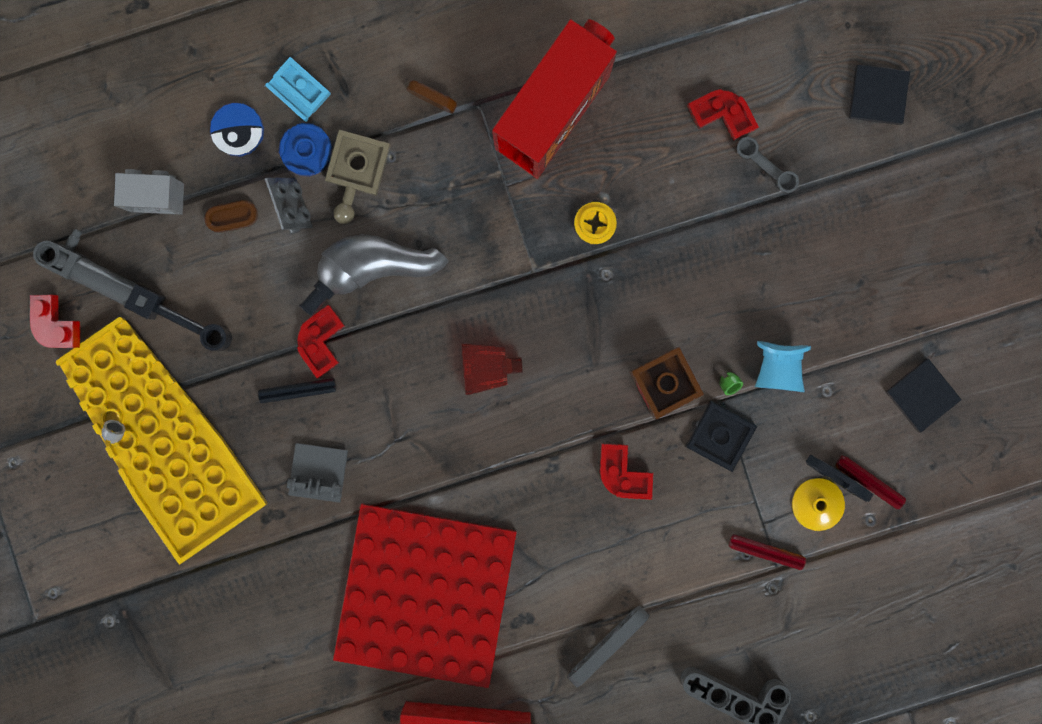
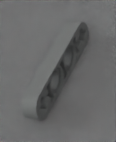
M640 605L634 608L570 671L567 676L570 682L575 687L581 686L647 621L650 615Z

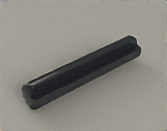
M331 378L260 389L258 391V399L260 403H269L333 393L337 389L336 381Z

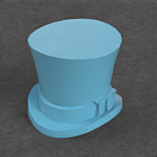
M757 341V345L763 349L764 358L755 387L805 392L801 359H803L804 352L811 350V346H783Z

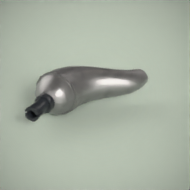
M364 234L349 236L333 243L321 253L322 258L318 263L317 270L319 280L313 286L315 289L299 307L312 317L317 309L335 294L351 293L355 289H361L370 281L381 277L431 276L443 269L449 260L435 248L419 251L378 236Z

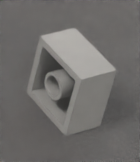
M125 169V174H115L114 206L135 213L183 215L184 183L177 180L176 176L169 175L167 171L153 170L152 175L143 174L141 170Z

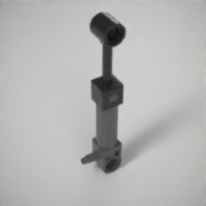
M74 229L72 234L69 235L65 245L51 241H42L34 248L33 256L36 263L66 279L74 280L124 305V308L146 319L155 320L157 315H160L200 335V342L207 350L223 351L232 342V334L227 327L216 324L205 327L164 306L165 296L143 285L136 284L74 251L82 234L77 229ZM53 248L55 257L52 261H49L47 254ZM217 330L221 334V341L219 344L214 345L211 341V335Z

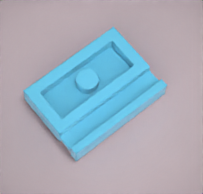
M291 57L273 75L272 80L265 85L305 122L331 95L324 86Z

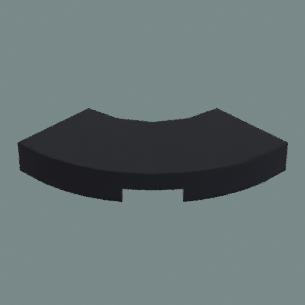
M810 454L806 460L807 465L863 501L869 502L874 494L815 456Z

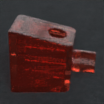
M462 344L466 395L508 385L507 374L523 373L522 357L506 358L505 348Z

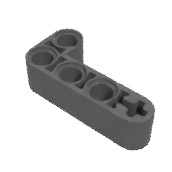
M695 667L686 668L680 676L681 684L689 696L745 724H779L791 700L789 690L777 679L766 681L756 698ZM697 678V680L699 681V683H700L702 686H704V690L701 688L700 685H698V684H696V683H693V684L690 686V684H689L688 681H689V680H693V681H694V680ZM723 689V695L720 698H711L713 690ZM782 689V695L779 698H771L773 690ZM747 701L745 709L741 711L735 710L737 702ZM770 713L768 721L759 722L761 714Z

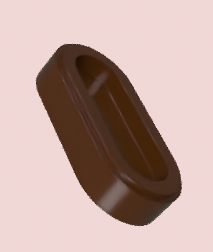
M410 81L406 88L412 95L448 113L453 114L457 107V102L418 81Z
M240 200L209 208L204 220L210 230L223 233L252 226L258 219V210L253 203L247 200Z

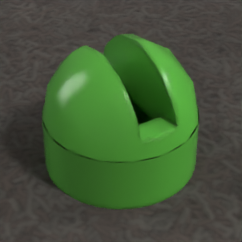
M727 372L728 377L724 378L721 376L719 383L725 395H732L741 389L743 382L735 373Z

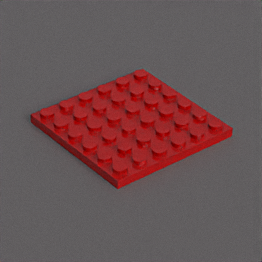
M362 503L333 661L489 688L517 531Z

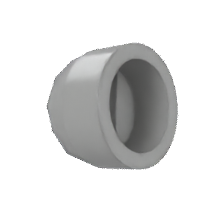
M116 420L106 421L102 428L103 439L111 441L110 443L112 444L119 442L124 435L125 426Z

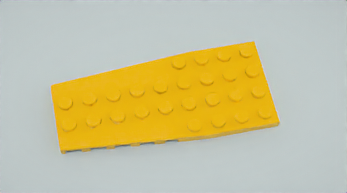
M118 317L82 342L80 348H73L56 360L57 366L62 368L67 377L66 381L69 387L73 388L78 396L81 408L87 412L94 424L92 425L93 429L105 443V450L109 457L113 458L119 468L117 471L132 497L179 565L268 504L223 437L124 317ZM108 420L119 421L125 426L124 435L117 443L112 444L110 443L111 441H105L102 437L103 425Z

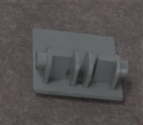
M265 178L282 230H289L290 234L300 232V229L313 228L310 221V212L306 208L302 197V188L296 178Z
M296 443L291 478H288L287 482L288 495L340 503L348 450Z

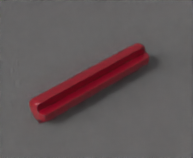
M842 455L837 460L836 468L895 509L900 510L906 502L904 496L848 457Z
M735 534L729 540V547L731 549L798 570H803L805 567L806 558L802 555Z

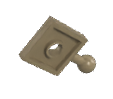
M339 130L325 181L328 183L346 187L342 203L338 204L333 212L334 218L338 223L348 224L353 220L355 213L351 205L356 190L377 196L391 148L389 143ZM356 156H362L365 159V166L360 170H355L351 167V161Z

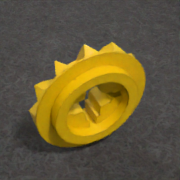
M591 202L579 209L575 216L574 225L575 231L581 240L590 244H602L614 234L617 221L613 210L609 206L600 202ZM596 212H598L599 222L607 226L598 227L595 234H592V225L584 221L593 220Z

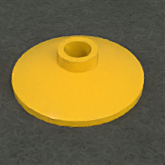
M814 478L803 482L796 489L792 498V510L795 518L801 525L810 530L823 531L832 528L840 521L845 510V500L836 484L823 478ZM819 501L825 503V507L822 510H818L816 507Z

